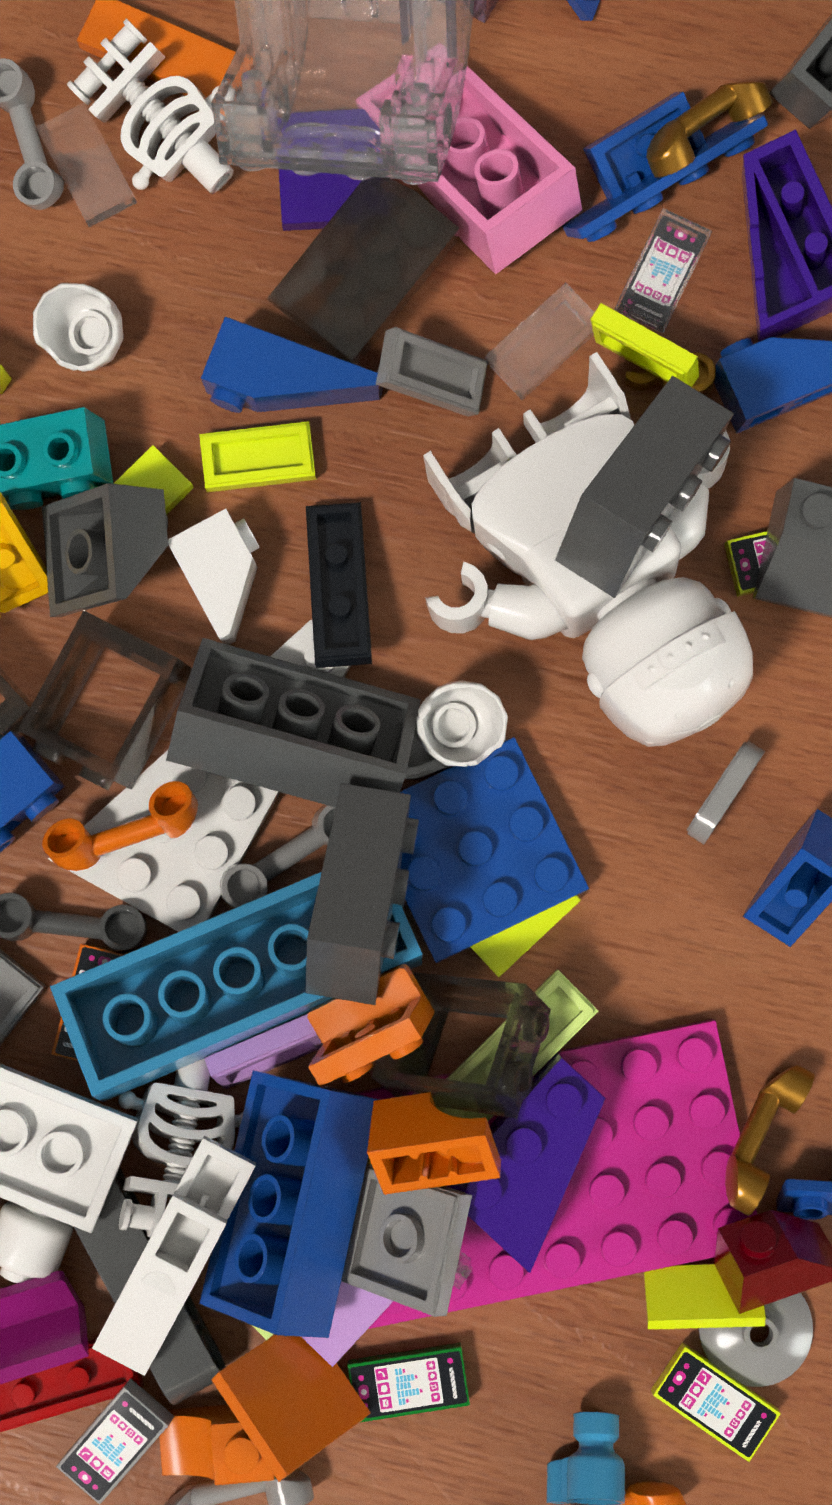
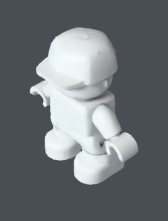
M597 352L589 356L588 387L586 392L572 407L559 416L543 423H539L531 409L523 413L524 425L536 443L516 455L499 428L492 432L493 443L488 453L474 466L455 477L448 479L431 451L423 455L428 482L444 507L456 517L462 527L475 534V537L493 557L508 569L520 575L526 586L497 584L495 590L488 589L484 575L474 565L463 562L461 570L462 584L474 592L471 601L461 607H450L445 605L439 599V596L425 597L431 619L440 629L449 633L463 634L476 629L485 618H489V626L528 640L547 638L560 631L566 637L576 638L591 630L585 640L582 655L586 670L589 673L587 676L589 689L596 697L600 698V708L611 722L627 737L647 747L668 745L708 728L742 699L753 679V651L735 611L731 612L727 603L722 599L714 598L710 590L701 582L685 577L674 578L679 560L696 548L705 536L709 502L708 488H711L720 480L726 467L730 445L712 472L705 468L701 470L697 477L702 480V483L689 505L683 512L677 508L669 517L673 523L666 536L653 553L649 550L646 551L615 598L555 561L582 493L634 426L625 394ZM725 430L723 436L730 440L728 433Z

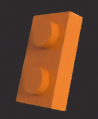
M401 964L381 974L376 1005L332 998L310 1010L307 1017L321 1040L322 1046L308 1068L320 1087L337 1078H340L342 1083L351 1082L368 1072L373 1066V1061L390 1054L392 1059H399L408 1055L423 1043L422 1036L435 1011L408 965Z

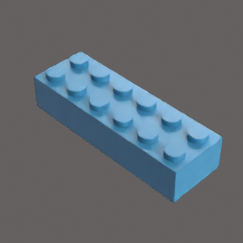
M321 872L50 986L92 1097L102 1102L202 1060L207 1056L304 1016L312 1008L332 999L306 993L307 937ZM393 904L391 921L400 922L394 959L384 957L381 974L401 964L408 965L410 970L422 965L423 954L401 905Z

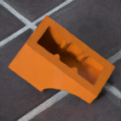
M431 1092L373 1101L367 1154L384 1195L500 1178L501 1158L486 1117L461 1118L448 1115L436 1108Z
M228 1405L168 1410L174 1415V1418L159 1436L162 1476H201L214 1480L215 1485L274 1480V1474Z

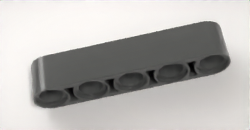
M119 1167L93 1232L89 1233L74 1227L115 1304L150 1239L147 1236V1230L130 1227L126 1231L119 1230V1218L124 1200L131 1199L133 1204H140L134 1192L123 1190L126 1177L121 1167ZM190 1295L149 1367L165 1397L173 1405L213 1384L211 1379L226 1367L219 1348Z

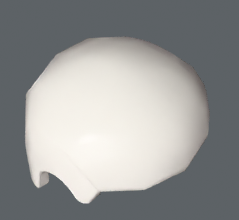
M60 283L43 293L33 311V336L37 345L46 350L60 366L72 371H96L114 359L123 342L122 315L116 304L100 290L86 284Z
M464 680L448 682L437 687L422 702L416 718V733L425 752L443 765L475 766L496 749L502 747L506 738L508 715L500 697L484 685Z

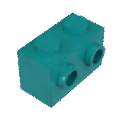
M85 407L0 424V492L11 509H34L43 506V498L61 495L65 499L107 483L114 484L105 420Z

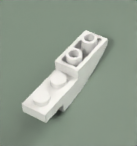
M206 1136L203 1137L92 1349L145 1376L225 1228L227 1220L256 1166V1162Z

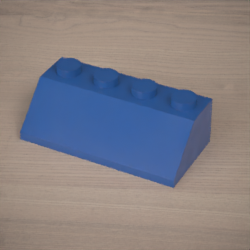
M253 1070L234 1151L256 1162V1166L211 1252L199 1304L275 1335L329 1338L368 1160L367 1148L373 1101L380 1099L328 1086L320 1087L318 1084Z

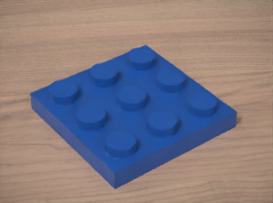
M515 737L505 741L502 747L496 749L478 765H468L467 767L453 766L400 792L411 795L408 818L419 819L414 853H402L400 864L401 869L410 870L405 900L436 963L589 890Z

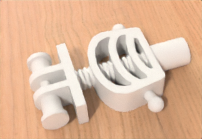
M126 18L123 21L125 26L111 41L105 37L100 43L108 51L104 57L97 63L88 56L83 61L87 66L74 82L70 80L67 86L86 105L92 102L90 98L103 84L107 87L88 109L103 123H106L126 100L130 102L132 106L127 112L121 128V142L127 153L143 164L140 171L132 177V184L136 189H146L153 172L165 181L171 182L186 168L210 194L216 193L229 181L234 173L230 165L208 144L223 126L222 121L213 108L218 104H224L228 101V90L224 86H217L213 89L212 94L205 98L203 93L190 80L181 76H170L155 82L150 87L145 86L143 81L165 59V56L149 42L134 60L130 62L127 57L141 42L145 44L147 39ZM117 61L124 70L113 80L106 72ZM173 94H188L187 96H183L173 100L167 106H165L164 103L161 102ZM199 110L198 112L185 118L182 122L179 120L188 113ZM146 119L150 124L144 131L139 145L140 128ZM161 139H165L157 151Z
M205 1059L177 1070L174 1085L153 1083L148 1086L143 1098L136 1097L131 1091L120 1094L118 1101L122 1108L137 1110L136 1118L139 1121L132 1135L135 1147L147 1158L163 1164L167 1168L164 1169L166 1174L163 1175L165 1179L163 1181L136 1176L125 1178L123 1190L151 1194L152 1200L151 1205L146 1206L133 1204L131 1199H125L119 1218V1230L126 1231L128 1227L147 1230V1236L151 1237L165 1211L167 1197L171 1198L193 1158L191 1152L194 1150L192 1146L195 1142H201L204 1136L210 1139L217 1138L218 1143L232 1150L235 1140V1127H240L243 1112L235 1115L234 1098L232 1096L208 1092L210 1073ZM199 1104L207 1105L210 1108H201ZM155 1109L174 1117L175 1120L172 1121L174 1125L167 1123L157 1116ZM217 1118L215 1128L208 1130L195 1129L198 1126L196 1123L198 1120ZM149 1130L161 1137L168 1138L171 1143L168 1145L170 1150L165 1151L158 1147L150 1138Z

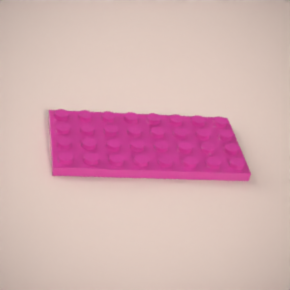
M710 1019L559 1050L557 1052L606 1099L531 1272L529 1273L468 1216L448 1312L715 1257L719 1227L757 1215L756 1209L751 1215L747 1216L733 1208L729 1204L726 1195L725 1172L727 1161L740 1137L716 1020ZM451 1073L354 1093L380 1100L427 1092L432 1093ZM528 1082L488 1121L489 1126ZM393 1301L368 1329L429 1317L431 1315Z

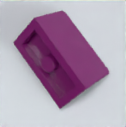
M55 1271L44 1278H33L0 1289V1384L89 1356L85 1307L63 1271Z

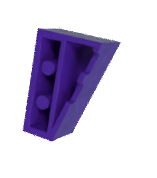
M796 129L743 154L742 184L758 342L770 337H780L832 312V206Z
M558 1053L537 1072L489 1126L501 1158L500 1178L446 1186L472 1195L468 1216L529 1273L534 1266L606 1099Z

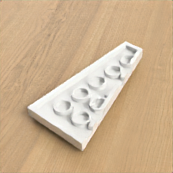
M312 620L307 622L270 656L344 678L351 667L316 668ZM167 750L84 827L93 835L150 815L149 800L152 794L161 785L172 781H179L188 785L198 800L197 815L191 827L178 838H170L166 834H162L101 855L98 862L88 869L68 871L180 932L211 918L222 898L220 880L223 873L228 867L241 864L280 792L166 761Z

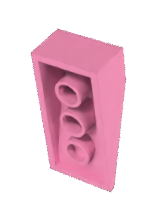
M442 42L356 104L358 112L365 113L385 138L388 150L451 228L495 274L499 273L582 211L575 167ZM379 112H384L385 118Z

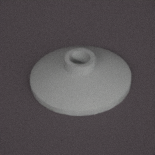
M801 1293L764 1305L765 1324L769 1326V1335L762 1342H754L750 1339L752 1327L698 1328L700 1342L708 1360L745 1386H769L791 1376L806 1359L813 1338L811 1312Z

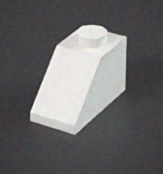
M224 509L168 539V545L219 639L223 644L230 645L236 640L258 568L251 552L260 547L245 519L243 518L234 523L227 509Z

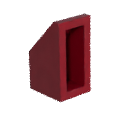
M769 1210L719 1227L714 1265L739 1314L832 1282V1246L819 1223Z

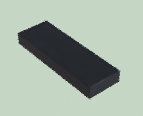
M361 502L306 506L316 668L372 664Z

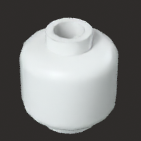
M11 1201L6 1202L0 1210V1275L11 1282L20 1283L33 1278H44L57 1271L70 1241L73 1226Z

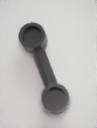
M4 893L0 895V937L9 941H22L29 938L34 932L101 939L113 950L127 953L137 949L143 943L147 934L145 918L137 909L129 905L114 906L107 910L102 917L36 910L28 900L19 894Z

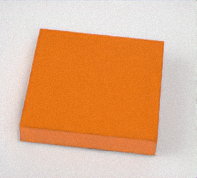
M274 1335L219 1371L211 1379L278 1482L282 1481L371 1414L338 1364L336 1363L332 1367L300 1336Z

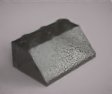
M371 169L268 296L267 300L335 357L358 365L456 244L459 227L416 191Z

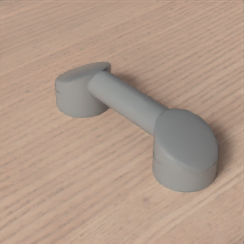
M1 58L0 107L10 115L25 163L17 170L14 176V193L28 207L35 210H43L52 206L60 198L64 190V181L47 164L31 112V107L35 101V89L32 80L14 61Z
M322 806L316 811L312 819V827L255 864H235L228 867L220 880V892L225 902L237 908L265 896L268 881L323 845H328L335 807Z
M296 1469L280 1482L275 1477L272 1481L215 1485L214 1480L195 1485L190 1484L173 1495L164 1505H216L262 1492L266 1493L268 1505H306L314 1499V1492L309 1476Z

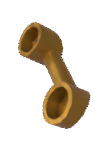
M746 81L720 85L717 90L689 110L666 123L657 131L647 149L646 157L654 177L668 176L693 162L695 155L688 137L724 111H728L732 122H739L766 110L772 104L766 84L763 82Z
M794 1065L783 1071L759 1091L735 1148L727 1161L725 1186L729 1204L747 1216L751 1215L756 1209L769 1183L770 1174L754 1166L753 1162L778 1107L780 1106L793 1114L796 1113L804 1103L813 1085L815 1074L800 1065Z

